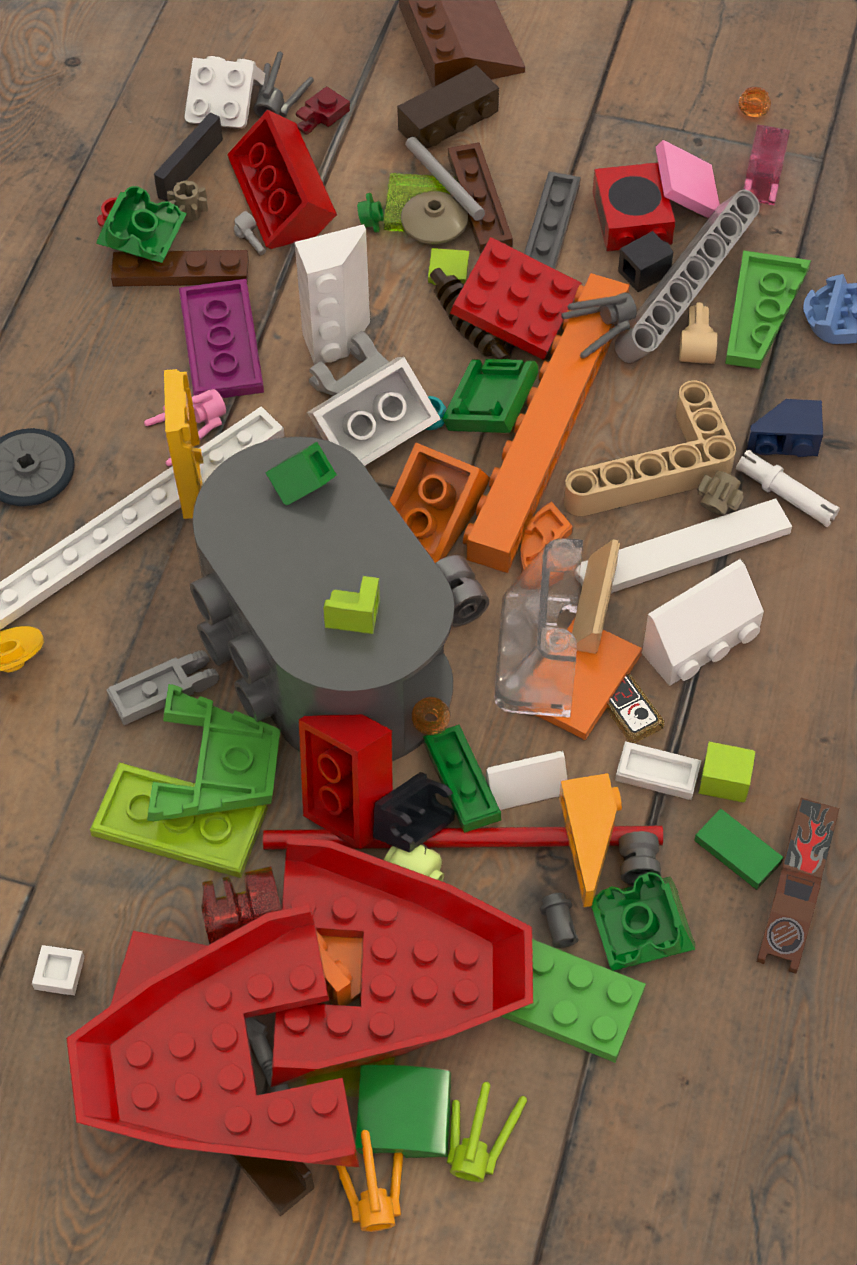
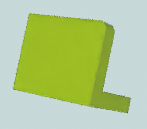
M363 576L360 593L333 590L330 600H325L323 607L325 628L373 634L380 603L379 578Z
M709 741L698 794L746 802L753 771L755 751Z

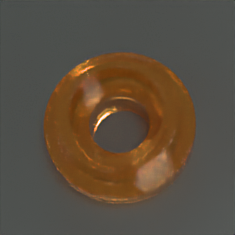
M750 87L740 96L738 106L745 115L760 117L769 112L771 100L765 89Z
M426 697L418 701L413 707L412 723L423 734H439L449 725L450 710L439 698ZM434 714L438 719L436 721H427L424 719V716Z

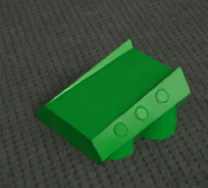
M131 186L125 192H120L104 223L96 244L163 263L187 213L180 211L178 206L168 201L158 204L151 202L150 195L146 190L138 186Z
M648 872L638 876L634 886L622 889L611 886L601 890L598 895L594 896L591 907L612 971L695 950V941L678 895L679 892L671 876L662 878L657 873Z

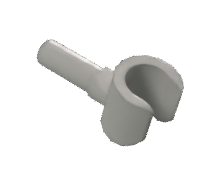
M247 211L242 212L234 220V233L239 238L245 237L261 256L265 254L266 249L252 232L256 227V221Z

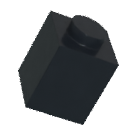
M652 231L620 248L618 272L637 292H640L663 279L672 267L674 252L666 241H662Z

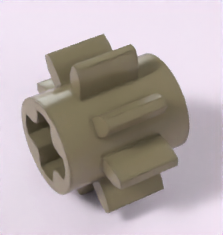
M194 181L178 182L174 186L173 191H167L168 202L178 206L180 211L187 213L183 222L197 221L202 212H208L205 187L198 189Z
M716 471L713 478L704 475L697 489L699 491L698 495L703 497L700 502L701 506L721 516L726 514L728 508L736 512L744 498L742 495L743 491L738 490L741 482L723 471Z

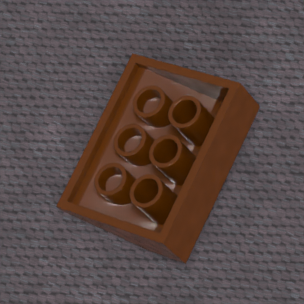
M399 0V8L432 87L476 65L491 80L525 72L524 63L495 0Z

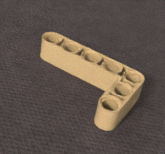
M692 380L685 382L679 389L676 418L687 441L686 443L571 471L565 480L564 507L575 516H586L696 489L699 487L704 475L713 478L716 471H723L731 475L736 447L709 387L701 381Z

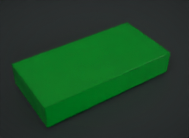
M721 808L698 831L694 839L696 843L756 890L780 866L784 858Z

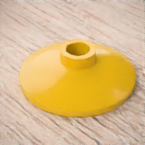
M30 626L13 627L0 631V671L9 673L22 668L25 662L32 658L43 646L44 637L42 632Z

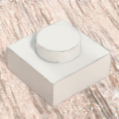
M42 945L32 980L34 990L75 996L85 958L83 952Z

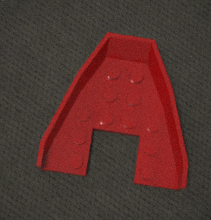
M288 837L284 865L282 910L310 904L316 931L321 936L362 938L360 1007L312 1004L275 1012L271 1087L397 1057L533 1003L531 926L448 883L325 839Z
M310 904L264 914L146 979L68 1036L66 1039L76 1123L170 1148L313 1164L359 1167L343 1078L262 1095L257 1093L245 1018L329 1001L318 936Z

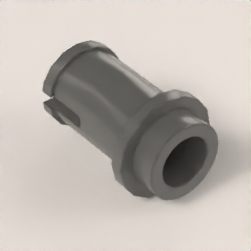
M553 893L544 897L540 911L547 918L553 947L565 948L577 943L579 939L576 935L569 910L572 907L571 900L566 899L564 893Z

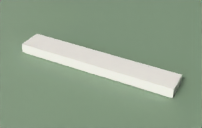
M775 498L620 549L611 593L791 533L792 525ZM588 560L575 564L574 572L581 586H583Z

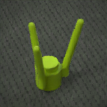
M489 1082L482 1084L470 1137L463 1138L461 1145L459 1100H453L450 1150L446 1163L451 1165L450 1173L471 1182H483L485 1173L493 1175L496 1161L527 1103L525 1096H521L518 1099L490 1153H487L488 1145L479 1141L488 1102Z

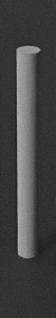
M416 137L408 138L405 144L406 147L474 220H481L485 215L484 209Z

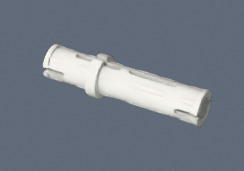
M747 450L744 453L746 458L743 456L740 458L736 469L762 484V489L767 493L770 491L776 493L821 522L825 527L831 524L830 519L834 520L840 507L835 506L783 473L784 468L781 466H772L755 455L751 450Z

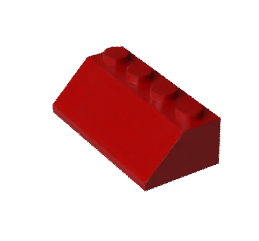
M267 110L231 149L227 156L265 246L269 249H274L316 237L337 216V213L297 124Z

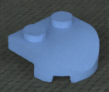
M844 274L829 277L826 279V286L819 289L816 293L814 290H810L803 305L807 321L813 332L825 342L831 344L857 343V283L847 284Z

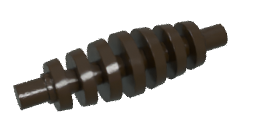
M441 268L434 269L430 274L431 279L436 284L434 293L456 330L469 340L475 348H478L484 356L493 355L495 359H510V354L503 347L506 341L450 313L464 284L454 275L446 276Z

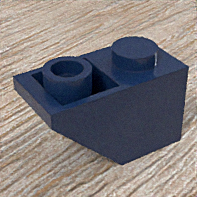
M785 399L750 426L746 451L751 450L753 453L760 455L818 456L823 438L822 400Z

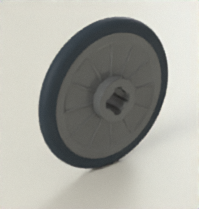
M36 428L20 429L0 437V501L13 506H33L47 502L60 494L69 484L74 472V455L69 445L60 436L50 431Z

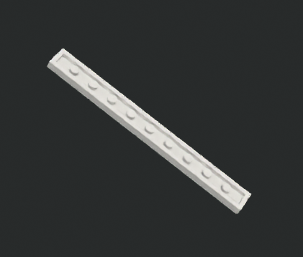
M259 407L198 448L201 449L203 464H200L202 486L211 473L229 457L252 445L283 438L284 428L265 409ZM173 466L0 582V630L179 509L181 505Z

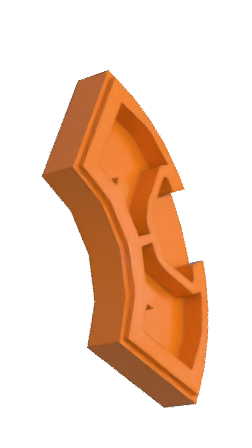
M552 501L542 507L527 524L521 542V570L528 587L533 593L564 576V568L558 558V550L562 542L572 534L573 526Z

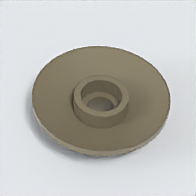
M429 191L414 196L405 204L401 213V223L405 232L413 239L426 244H443L456 239L464 232L468 223V212L451 194Z

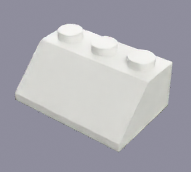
M405 357L393 359L307 412L323 440L333 442L349 450L364 466L440 420L438 413Z
M741 559L648 614L642 654L669 686L680 679L683 681L690 679L699 671L701 666L711 660L713 662L721 660L732 647L740 642L746 644L759 634L764 610L746 566Z

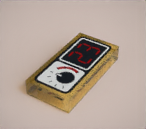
M628 671L607 703L606 710L630 743H636L663 729L665 721Z

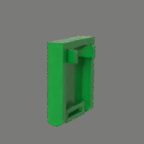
M472 359L442 418L448 431L510 433L538 375L536 361L527 360L524 363L523 360L486 359L484 364H482L481 360Z

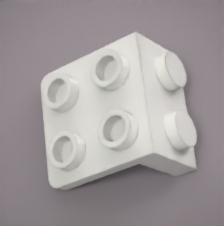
M207 56L206 59L193 58L185 120L190 124L199 125L211 112L220 116L221 127L245 128L248 122L253 85H264L265 73L256 66L254 61L247 59H237V62L215 56Z

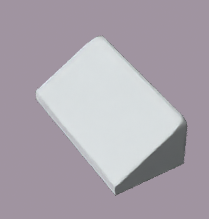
M563 751L486 769L487 784L500 810L559 797L561 781L567 780Z

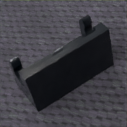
M419 772L375 802L373 838L410 853L454 821L455 810L447 805H441L436 799V794L448 798L453 794L452 790L442 783L427 778V774Z

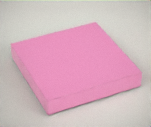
M662 140L656 146V153L664 197L709 219L720 205L712 165Z

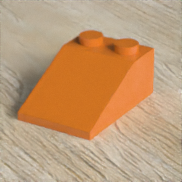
M416 442L389 501L436 563L447 556L476 512L478 502L486 490L490 477L480 468Z

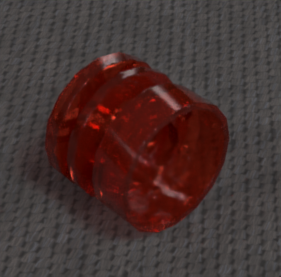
M271 866L245 872V891L236 893L230 877H222L226 895L221 897L216 896L213 880L202 882L203 897L201 909L209 945L266 913L281 910Z

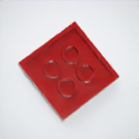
M490 237L453 304L450 313L544 360L564 320L561 315L569 310L568 305L573 302L577 289L582 283Z

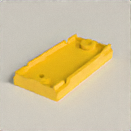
M177 369L164 370L165 432L183 519L193 518L195 502L202 487L200 464H203L201 449L194 448V446L200 444L187 371L179 372Z

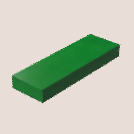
M460 724L423 736L424 746L441 783L448 786L453 792L448 798L464 833L501 821V811Z

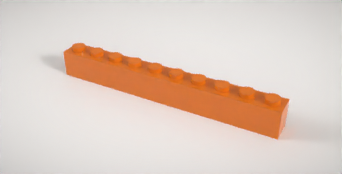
M591 273L585 286L580 285L578 287L574 303L616 296L625 292L629 293L630 285ZM600 312L564 319L562 327L564 332L562 336L556 335L552 344V358L550 362L545 360L539 373L538 388L533 386L530 390L526 414H519L514 428L516 435L513 441L507 440L502 453L503 463L500 468L495 467L489 481V488L491 489L488 495H482L476 509L478 517L474 524L469 523L463 536V544L467 545V560L505 573L509 572L520 548L527 524L537 510L613 340L612 338L586 358H581L580 354L582 351L615 327L612 324H606L602 320Z

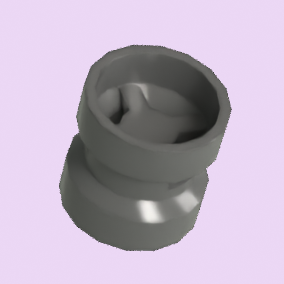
M639 831L627 833L619 838V854L624 857V862L620 865L621 880L623 882L634 885L638 876L648 872L657 873L661 876L660 862L656 860V854L659 852V840L655 834Z

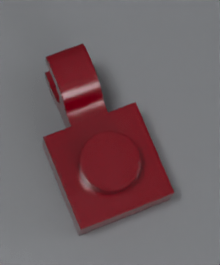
M326 86L305 102V106L296 112V116L303 120L297 125L299 131L307 135L320 123L327 127L331 126L350 111V101Z

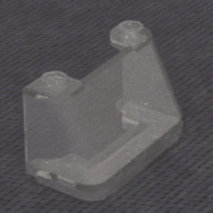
M562 538L550 541L503 595L494 698L497 706L506 712L557 717L571 716L577 652L576 638L566 629L546 627V625L557 626L559 615L563 611L569 609L571 613L577 612L583 540Z

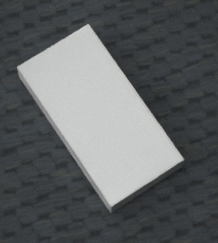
M625 741L615 781L692 800L701 760Z

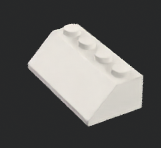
M364 224L295 242L302 333L314 365L319 361L323 363L334 362L348 357L350 348L354 346L351 338L360 331L364 332L370 323L367 241Z

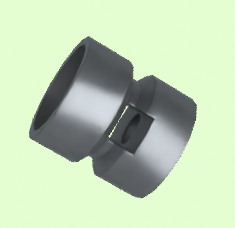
M453 555L436 562V565L449 582L453 593L454 618L452 626H462L480 617L489 606V598L481 584L475 580V574L463 556Z

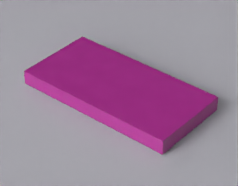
M241 279L180 287L179 293L194 396L211 389H215L222 398L264 393L247 280Z

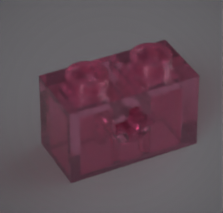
M757 125L744 190L751 191L757 197L759 203L775 205L790 134L788 129Z

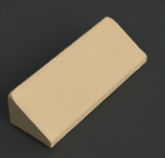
M611 540L595 551L588 559L569 647L573 650L596 654V651L598 652L618 562L619 540Z

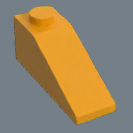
M608 773L563 780L560 785L559 800L583 907L592 906L612 836L616 812L622 810L618 787H611Z

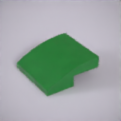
M361 1065L355 1143L359 1154H363L361 1132L368 1130L373 1153H402L405 1158L448 1157L450 1071L405 1065Z

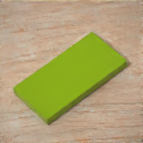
M119 762L90 828L92 836L234 877H242L267 813V804L160 821H147L153 782L194 787L195 783Z

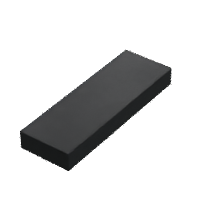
M210 112L154 173L158 198L167 202V191H173L176 183L186 181L221 143L223 138L220 116Z

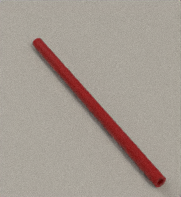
M614 826L609 846H619V838L621 836L639 831L655 834L658 837L659 846H662L663 826ZM480 827L465 833L462 828H443L422 843L429 848L570 847L566 827ZM326 829L263 830V850H286L288 837L331 840L352 849H358ZM375 839L362 849L391 848L392 845Z

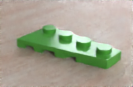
M743 250L725 364L760 369L809 271L811 260Z

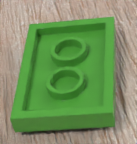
M532 939L533 1003L500 1017L616 1063L646 984Z

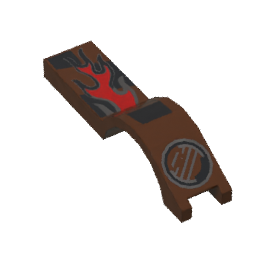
M800 798L756 962L764 964L767 954L791 961L789 972L797 973L814 914L822 875L840 808Z

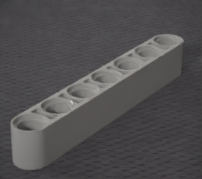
M738 191L720 204L639 308L636 317L629 321L630 329L622 331L617 337L615 351L621 360L627 363H634L659 346L757 216L760 204L757 197L751 191Z

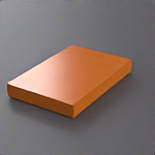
M574 618L519 698L518 706L586 740L610 704L609 700L626 674H630L641 657L642 648L603 630L596 654L573 650L569 647L575 621Z

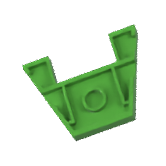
M168 684L163 721L204 727L194 787L159 782L152 783L147 821H160L271 804L281 729L262 721L256 722L254 718L236 710L232 714L213 706V701L202 696L196 699L182 693L183 688Z

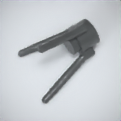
M281 51L277 52L271 72L270 63H266L264 66V85L259 87L257 101L253 107L255 114L259 118L267 110L286 117L291 106L314 81L313 77H309L284 103L283 93L274 87L283 57Z
M625 292L616 296L570 303L568 309L571 311L562 313L561 317L562 319H569L600 312L601 318L606 324L615 326L581 352V358H586L618 333L630 329L629 320L636 317L637 309L632 296Z

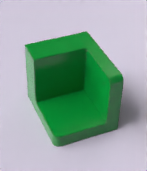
M318 442L295 453L265 472L285 505H289L315 491L337 476Z

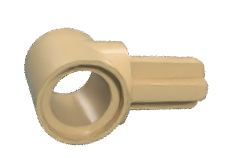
M697 302L696 305L689 307L688 326L681 331L679 362L715 364L717 332H714L709 326V308L703 306V303Z

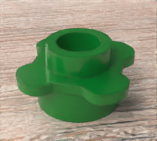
M366 193V200L358 202L357 205L361 225L364 224L365 228L373 227L374 232L378 233L380 231L379 222L384 220L383 208L380 201L374 202L371 193Z

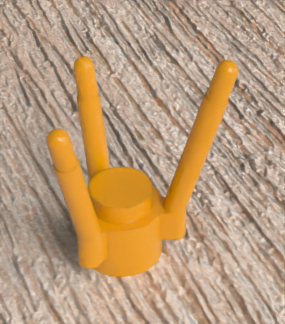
M363 1130L361 1132L368 1190L360 1193V1201L346 1167H336L351 1206L353 1223L360 1222L361 1231L364 1232L381 1231L394 1227L395 1217L401 1216L399 1196L403 1154L394 1153L389 1197L387 1196L386 1189L377 1187L370 1133L368 1130Z

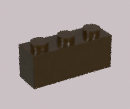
M476 65L398 105V130L407 139L416 137L426 149L436 146L441 141L458 132H463L468 127L498 112L499 87Z

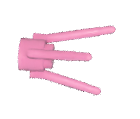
M215 389L207 390L192 397L196 422L206 423L198 431L200 440L212 429L222 425L219 417L226 414L225 403ZM165 412L145 420V426L165 421ZM171 457L166 461L168 467L172 466Z

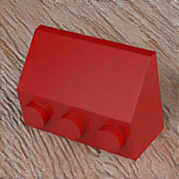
M363 714L303 716L299 719L303 816L358 849H362L375 840L373 838L375 802L393 791L392 730Z

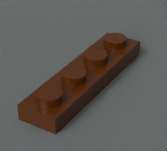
M480 142L448 148V159L455 180L485 211L484 217L478 221L474 220L468 213V219L480 254L490 237L513 247V237Z
M248 250L169 251L163 263L126 252H113L112 285L113 287L183 286L246 279L248 284Z

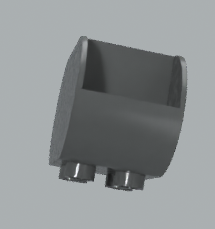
M313 437L277 438L245 448L221 463L201 487L194 506L193 531L202 578L190 583V590L199 611L206 620L198 624L197 628L208 654L218 666L233 659L243 677L235 681L234 686L247 714L254 718L256 722L270 716L278 729H281L280 732L285 740L299 752V719L303 716L363 714L391 729L392 761L418 748L424 743L423 736L434 733L444 720L453 695V674L449 661L444 654V644L453 624L454 598L449 582L361 461L349 450L338 444ZM318 442L337 476L315 491L289 505H285L265 472L295 453ZM363 576L379 578L380 603L373 634L325 628L323 607L325 600H330L333 590L360 593Z

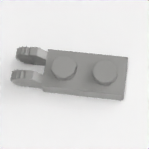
M198 650L179 659L175 657L107 689L108 697L122 724L127 725L164 708L168 684L183 688L182 693L190 696L194 692H202L218 683L217 681L220 680V676L216 669L208 668L190 677L186 676V674H192L208 665L207 663L210 659L207 653L203 650Z

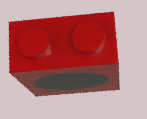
M658 162L594 169L592 192L606 251L620 250V248L652 231L662 241H666L669 245L673 243L675 218L670 199L664 197Z

